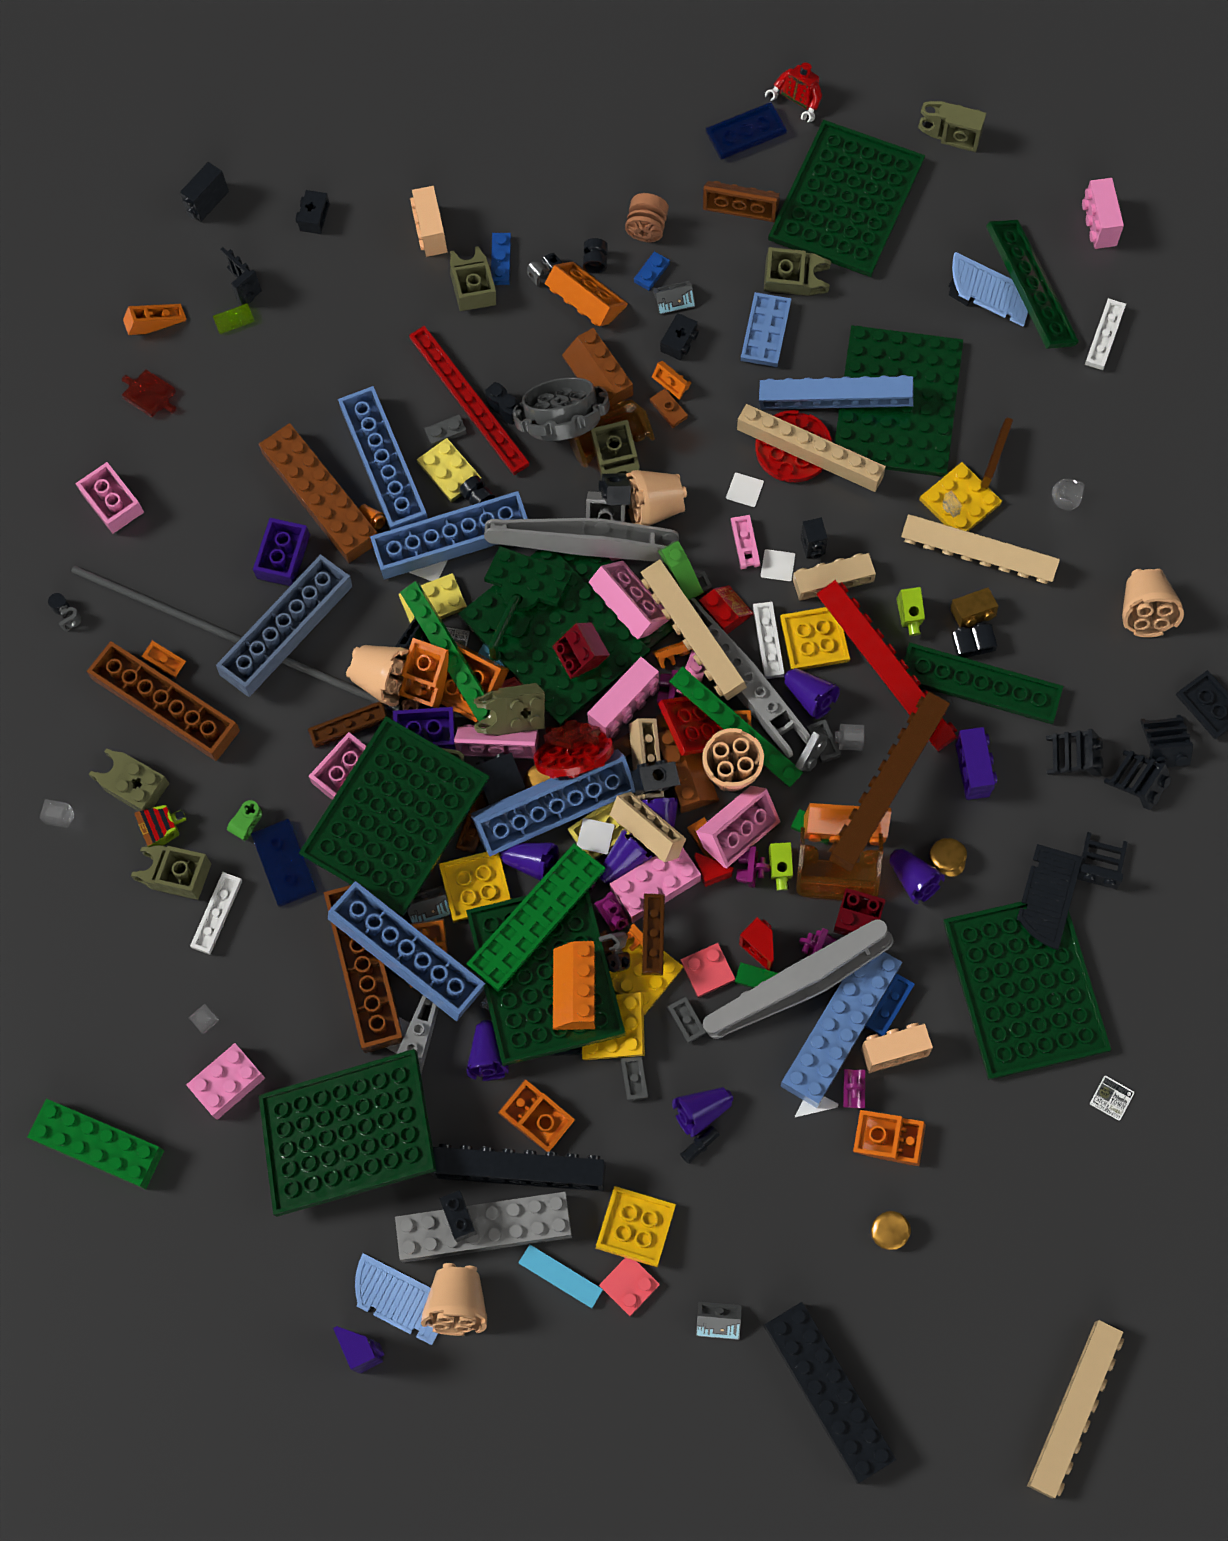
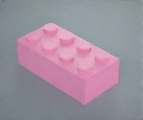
M640 657L587 713L589 727L593 731L605 733L607 738H614L620 731L619 728L632 719V714L637 709L643 708L646 704V699L658 692L660 688L659 671Z
M682 848L679 858L668 862H663L657 856L652 857L610 883V890L630 921L634 923L643 917L644 893L665 894L666 903L701 881V873L684 848Z

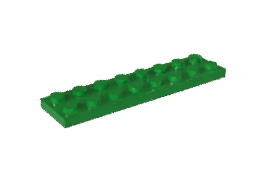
M573 844L466 963L467 967L499 992L605 872V867L576 844Z

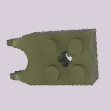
M942 101L923 103L921 114L924 117L920 119L918 128L923 133L940 139L942 144L972 152L977 151L986 118L985 112ZM933 107L935 113H928L925 111V108ZM928 121L932 123L933 126L931 128H925L922 124Z
M479 246L475 247V255L469 260L460 259L455 251H450V275L459 310L465 311L496 305V290L486 256L482 253Z
M769 247L766 256L764 291L805 296L827 293L830 284L817 279L814 273L830 269L831 261L816 254L806 253V251Z
M628 420L590 430L601 478L602 474L625 473L626 475L631 471L639 470L640 466ZM611 443L618 445L616 448L610 447Z
M537 683L498 688L496 691H490L474 699V704H476L477 708L490 710L487 718L474 725L477 733L499 736L544 729L545 692Z
M106 749L104 752L114 761L113 768L107 773L91 771L88 775L97 781L107 793L133 809L142 811L153 808L170 784L165 776L123 752Z
M158 845L141 848L140 851L143 852V855L151 858L153 864L147 870L132 872L131 877L133 880L145 884L152 890L196 900L199 899L212 864L206 854L171 846Z

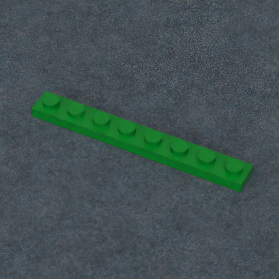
M417 581L413 582L400 593L430 643L449 650L448 672L476 719L480 722L488 717L490 710L477 708L476 704H474V699L485 695L486 692L421 585Z
M683 666L669 681L723 730L729 728L742 729V731L756 738L763 749V765L789 788L803 773L801 770L796 768L788 758Z

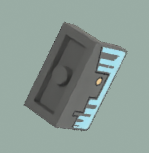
M689 281L653 288L659 314L695 307L693 288Z
M443 885L418 892L407 910L411 923L435 920L451 915Z
M698 1301L696 1336L739 1340L742 1305Z

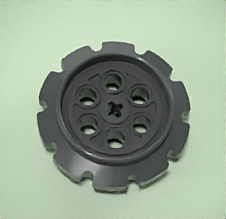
M577 377L558 378L543 382L527 391L522 398V402L514 407L513 418L516 428L521 432H529L532 437L543 441H561L578 437L596 427L601 419L600 416L606 415L609 411L610 402L607 391L600 386H594L589 380Z

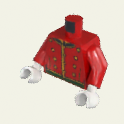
M806 62L797 65L794 69L789 68L779 76L774 83V88L766 91L765 97L772 92L773 98L770 101L775 100L778 97L777 91L780 90V94L807 109L808 111L802 113L801 119L805 120L807 115H809L807 122H812L815 119L813 112L817 110L822 99L819 76L811 72L812 66Z

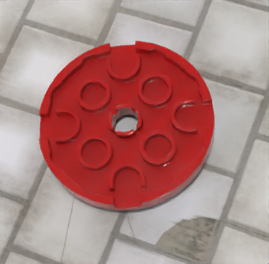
M796 410L784 411L773 415L832 442L827 427L814 415L798 413L799 411ZM756 439L755 452L759 464L769 475L778 480L792 483L803 482L814 478L824 470Z
M579 731L563 735L564 739L556 742L553 740L546 742L538 748L533 759L537 771L552 779L565 776L576 778L581 773L603 767L606 764L605 762L612 756L614 747L612 739L607 738L605 733Z

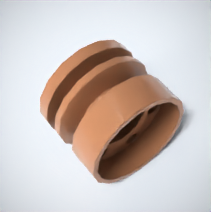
M641 193L633 196L625 224V231L632 238L639 241L655 242L660 240L663 236L669 205L664 199L654 194Z

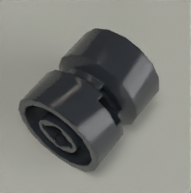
M591 238L584 242L583 269L589 273H602L607 269L606 255L608 243L605 240Z
M477 475L467 479L459 489L460 494L469 501L470 505L495 498L492 491L485 487V483Z

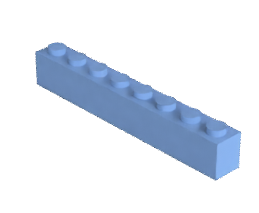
M907 375L899 377L863 376L860 378L760 380L759 388L761 410L913 406L914 397L913 376Z

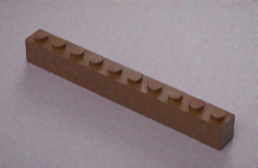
M928 692L925 698L921 696L916 705L919 709L916 714L914 712L910 714L907 720L909 724L907 729L902 728L897 736L899 739L898 744L895 745L893 743L887 753L890 755L887 761L883 759L878 768L880 774L878 777L874 775L868 785L871 789L868 793L864 791L858 802L861 803L859 809L854 808L850 814V824L848 826L844 824L839 833L842 836L839 842L834 841L829 849V852L832 853L829 858L830 861L849 872L852 871L950 705L949 702L931 692Z

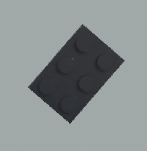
M1207 670L1179 690L1176 696L1216 740L1228 731V692Z

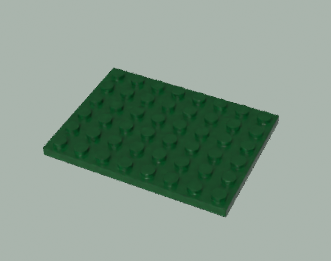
M823 120L768 235V240L794 250L816 254L830 260L833 264L871 277L925 160V155Z
M851 325L844 377L913 376V406L839 408L835 444L886 466L885 470L939 477L947 475L964 339Z
M537 550L530 556L531 558L572 572V577L557 608L539 601L535 607L526 611L530 623L522 636L512 637L504 634L498 647V651L501 654L499 660L522 685L532 683L539 685L545 692V710L561 727L622 677L640 657L644 659L649 655L650 649L640 639H637L630 633V630L618 619L614 611L605 604L558 552ZM495 585L458 613L463 622L488 649L495 630L490 628L488 618L494 607L504 604L501 597V587ZM592 622L610 655L598 667L570 679L552 646L576 623Z
M386 716L301 848L299 855L349 885L356 881L390 909L404 917L490 777Z
M589 891L582 896L499 992L483 980L503 1066L626 1036L603 945L599 941L600 933ZM526 896L466 910L476 952ZM573 941H594L595 1029L553 1030V949Z
M1021 902L943 920L988 1080L1111 1051L1069 911L1058 950L1052 949L1036 940L1017 920L1019 909L1027 908V904Z
M415 1049L258 1095L273 1215L276 1217L436 1171L418 1053Z

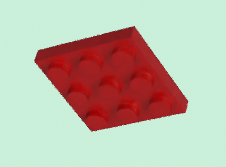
M686 696L664 699L658 703L681 756L703 753L706 744L712 736L723 730Z

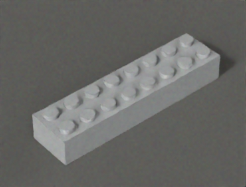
M566 1192L467 1206L477 1234L459 1242L454 1240L444 1210L395 1217L399 1259L402 1263L572 1238Z

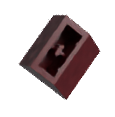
M592 622L576 623L552 646L570 679L598 667L610 655Z
M846 888L833 932L846 936L871 921L880 920L886 899Z

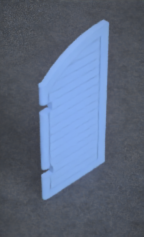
M955 252L952 271L954 283L959 293L958 296L968 301L972 297L974 298V304L1003 318L1006 315H1010V321L1023 327L1028 311L1013 280Z
M362 1253L355 1276L356 1307L368 1312L372 1306L376 1308L374 1316L409 1334L412 1333L414 1328L419 1331L416 1338L432 1345L438 1333L432 1332L433 1327L428 1325L423 1327L421 1325L422 1312L431 1288Z

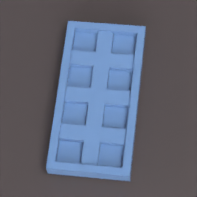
M754 293L741 361L778 367L791 298Z

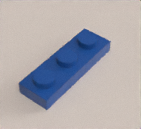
M492 233L491 275L494 285H510L511 233Z
M896 974L865 1028L879 1036H884L915 984Z

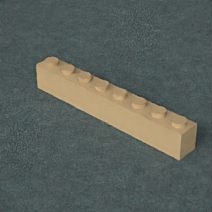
M746 404L738 418L737 430L871 491L876 492L884 477L886 466Z
M910 514L907 516L901 536L905 538L904 542L916 545V542L924 544V548L934 550L935 547L943 549L942 553L950 556L957 553L961 555V559L971 562L972 559L980 560L979 564L991 567V564L999 566L998 570L1010 573V570L1018 572V576L1029 578V575L1037 577L1036 581L1048 584V581L1053 582L1060 560L1053 556Z
M659 559L641 571L644 578L641 582L647 590L651 588L654 593L651 596L656 604H662L664 609L661 611L667 620H673L675 623L672 625L677 635H683L685 639L682 642L688 651L691 649L694 651L695 655L693 658L699 666L703 664L706 669L703 672L709 681L713 680L716 683L714 689L720 697L724 695L728 701L746 689L747 686L662 561Z
M1100 1320L1094 1323L1030 1477L1028 1487L1050 1498H1056L1057 1495H1061L1065 1483L1062 1482L1065 1474L1069 1475L1073 1467V1462H1071L1074 1453L1077 1454L1082 1445V1441L1079 1440L1082 1432L1086 1433L1091 1421L1088 1420L1090 1412L1094 1413L1098 1406L1099 1400L1096 1399L1099 1391L1103 1392L1107 1384V1379H1105L1106 1373L1114 1367L1116 1359L1113 1356L1115 1351H1119L1123 1345L1124 1339L1121 1338L1123 1331Z

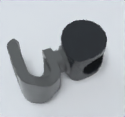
M550 253L543 257L542 263L531 262L527 267V275L536 286H539L541 274L544 276L547 272L550 273L553 266L561 264L562 261L555 253Z
M54 593L49 597L48 604L53 612L62 615L64 618L59 623L64 631L67 632L81 623L80 614L75 608L70 607L62 594Z
M617 932L599 937L600 942L611 939L616 941V944L609 948L612 954L606 959L609 971L611 972L624 971L630 967V955L628 952L622 951V948L626 946L628 938L625 932Z

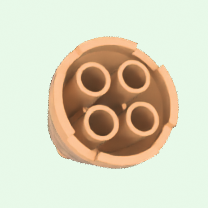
M634 470L626 474L631 485V500L629 509H627L631 523L651 526L676 514L685 512L684 498L687 497L686 487L681 485L679 474Z
M1136 569L1132 571L1131 576L1126 582L1122 612L1124 627L1134 632V635L1138 637H1157L1164 635L1163 631L1173 626L1178 627L1184 618L1183 606L1161 569Z
M372 645L356 647L353 650V659L346 671V675L353 683L381 703L391 707L397 706L399 699L402 697L399 695L404 679L401 674L409 649Z
M724 729L715 733L706 744L702 757L703 767L707 776L721 790L729 792L740 791L754 782L760 775L764 763L763 749L756 738L742 731V729Z
M453 1263L443 1264V1268L439 1269L435 1274L422 1312L421 1325L423 1327L428 1325L433 1327L432 1332L454 1336H464L465 1332L475 1330L476 1333H481L487 1328V1313L477 1267H456Z

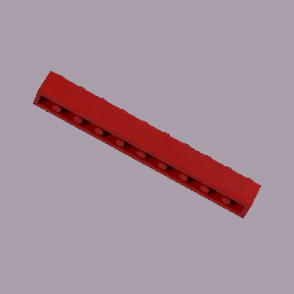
M836 580L832 581L816 595L909 715L912 712L916 714L919 709L916 707L921 696L925 698L928 692L926 690L922 692L918 687L921 683L914 674L910 676L907 673L908 666L902 659L897 660L894 656L897 652L889 643L886 646L882 640L884 635L878 628L875 630L870 624L873 621L866 612L862 615L858 610L861 606L854 597L852 599L848 597L846 586L842 582L838 584ZM943 718L941 719L929 740L937 752L957 738L955 734L957 729L951 722L946 723Z

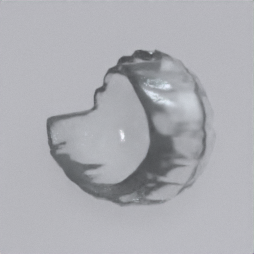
M1074 479L1058 481L1052 488L1053 502L1060 509L1073 511L1081 503L1084 483Z

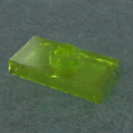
M248 303L213 315L219 334L255 322Z

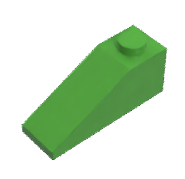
M674 541L658 550L671 576L689 601L704 593L679 541Z

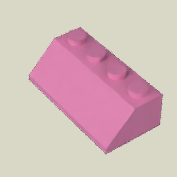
M624 561L601 566L590 579L589 583L593 590L602 597L605 604L614 611L618 619L626 625L630 633L637 639L651 635L669 621L661 611L664 607L661 604H656L651 596L652 593L645 588L641 580Z
M463 725V727L457 728L454 744L456 750L463 753L464 756L495 757L500 753H512L513 758L533 759L535 752L538 750L539 735L538 730L496 736L477 733L473 725Z
M749 786L696 832L703 848L724 868H728L749 850L750 846L757 843L781 821L766 788Z

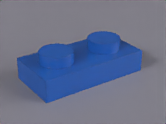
M654 251L635 276L634 283L650 291L669 266L670 260Z

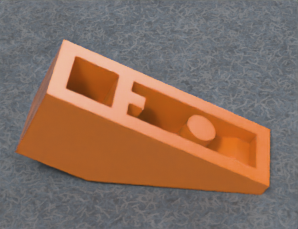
M181 304L128 306L123 318L128 335L148 334L186 321Z

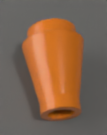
M366 504L360 506L359 510L374 529L379 530L384 526L386 518L382 512Z

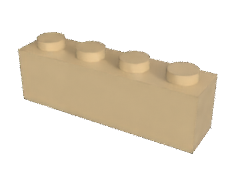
M858 553L848 559L839 558L832 563H820L813 568L798 569L793 574V583L799 601L817 597L816 594L834 580L838 584L842 582L848 589L874 582L876 573L869 553Z
M641 718L629 724L633 771L637 769V765L649 763V766L655 765V762L661 760L656 718ZM653 773L654 779L657 780V775ZM664 791L638 795L636 797L640 800L648 799V802H650V800L656 798H664Z
M632 792L618 795L610 816L663 862L679 858L686 838Z

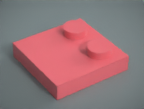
M718 943L680 959L698 998L735 981V977Z
M624 1258L599 1286L631 1316L660 1284L637 1261Z

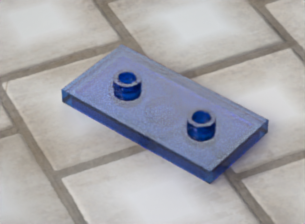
M772 102L706 128V134L721 160L787 133V129Z
M289 819L251 833L279 907L317 892L305 859L299 855L301 849Z

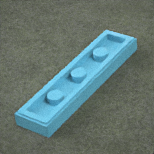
M530 1244L519 1261L520 1265L591 1309L603 1291L602 1288Z

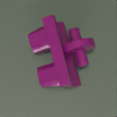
M672 670L671 674L660 675V686L670 688L669 692L658 691L657 704L661 700L675 698L676 695L684 697L682 693L676 692L677 689L669 682L678 670Z
M750 846V850H747L738 858L740 864H748V870L738 869L736 876L738 882L747 883L752 888L756 886L757 871L758 878H764V872H769L771 868L770 865L765 864V857H760L758 863L759 852L756 851V847Z
M611 891L605 898L594 903L612 932L616 929L620 931L629 924L628 917Z
M822 928L821 931H816L815 936L809 933L807 938H800L799 943L803 945L801 952L807 954L806 957L822 949V947L835 942L836 939L828 934L829 930Z
M844 1069L843 1108L865 1109V1070Z

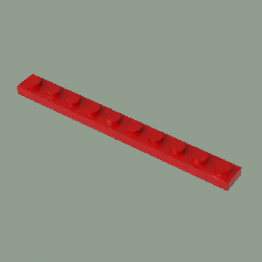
M425 325L410 334V340L511 473L516 475L530 466L529 461Z

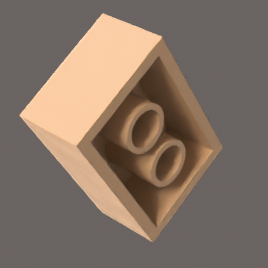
M434 186L412 190L413 198H410L421 250H425L426 257L448 253Z
M913 1023L906 1026L907 1029L899 1031L896 1028L887 1031V1035L879 1037L878 1034L867 1037L862 1045L861 1052L868 1073L929 1056L933 1046L926 1025Z

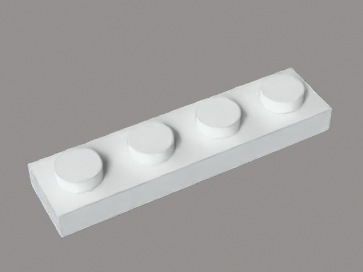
M1108 298L1085 365L1100 370L1104 369L1126 306L1125 303Z
M773 602L753 604L764 677L766 679L784 677Z
M222 872L190 945L192 949L211 955L241 886V878Z

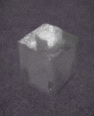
M840 724L839 731H835V742L839 743L838 749L862 751L864 746V725Z
M45 799L40 819L48 825L68 828L69 823L74 818L73 808L68 803Z

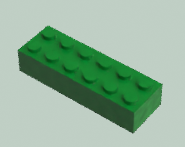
M47 1098L27 1138L145 1190L164 1153V1150L159 1146Z

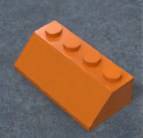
M574 262L554 265L545 282V285L550 288L551 292L564 298L565 303L573 305L581 315L590 318L591 322L596 326L610 324L628 305L627 302Z
M810 803L804 814V839H809L812 842H819L821 839H829L831 843L834 841L839 842L842 837L839 835L844 824L847 826L850 824V814L854 808L859 809L860 806ZM891 808L887 810L871 837L870 845H881L888 838Z
M573 941L553 949V1030L595 1029L594 941Z

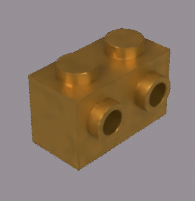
M989 587L952 600L951 612L959 627H972L978 622L989 621L997 616L998 604Z

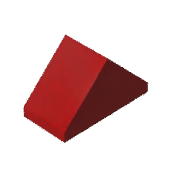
M697 852L695 853L694 862L701 873V879L705 887L732 877L733 867L724 868L718 861Z

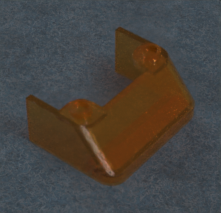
M625 400L610 406L607 414L600 416L601 419L596 426L600 427L628 420L632 438L635 442L644 440L645 436L650 440H655L646 411L633 400ZM590 431L578 437L568 439L577 461L584 468L588 467L587 463L591 462L595 456Z
M801 827L796 891L799 895L811 898L842 900L845 889L848 888L878 897L883 860L882 833H879L877 850L862 852L859 857V863L856 862L852 871L849 872L830 860L818 859L819 852L817 848L812 845H805V827Z

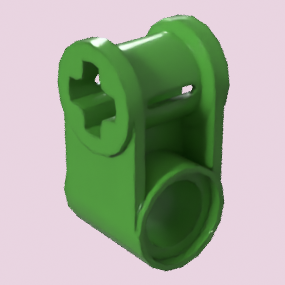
M252 800L244 802L237 814L229 822L227 831L246 841L262 817V810L258 804ZM249 810H255L254 813H248Z

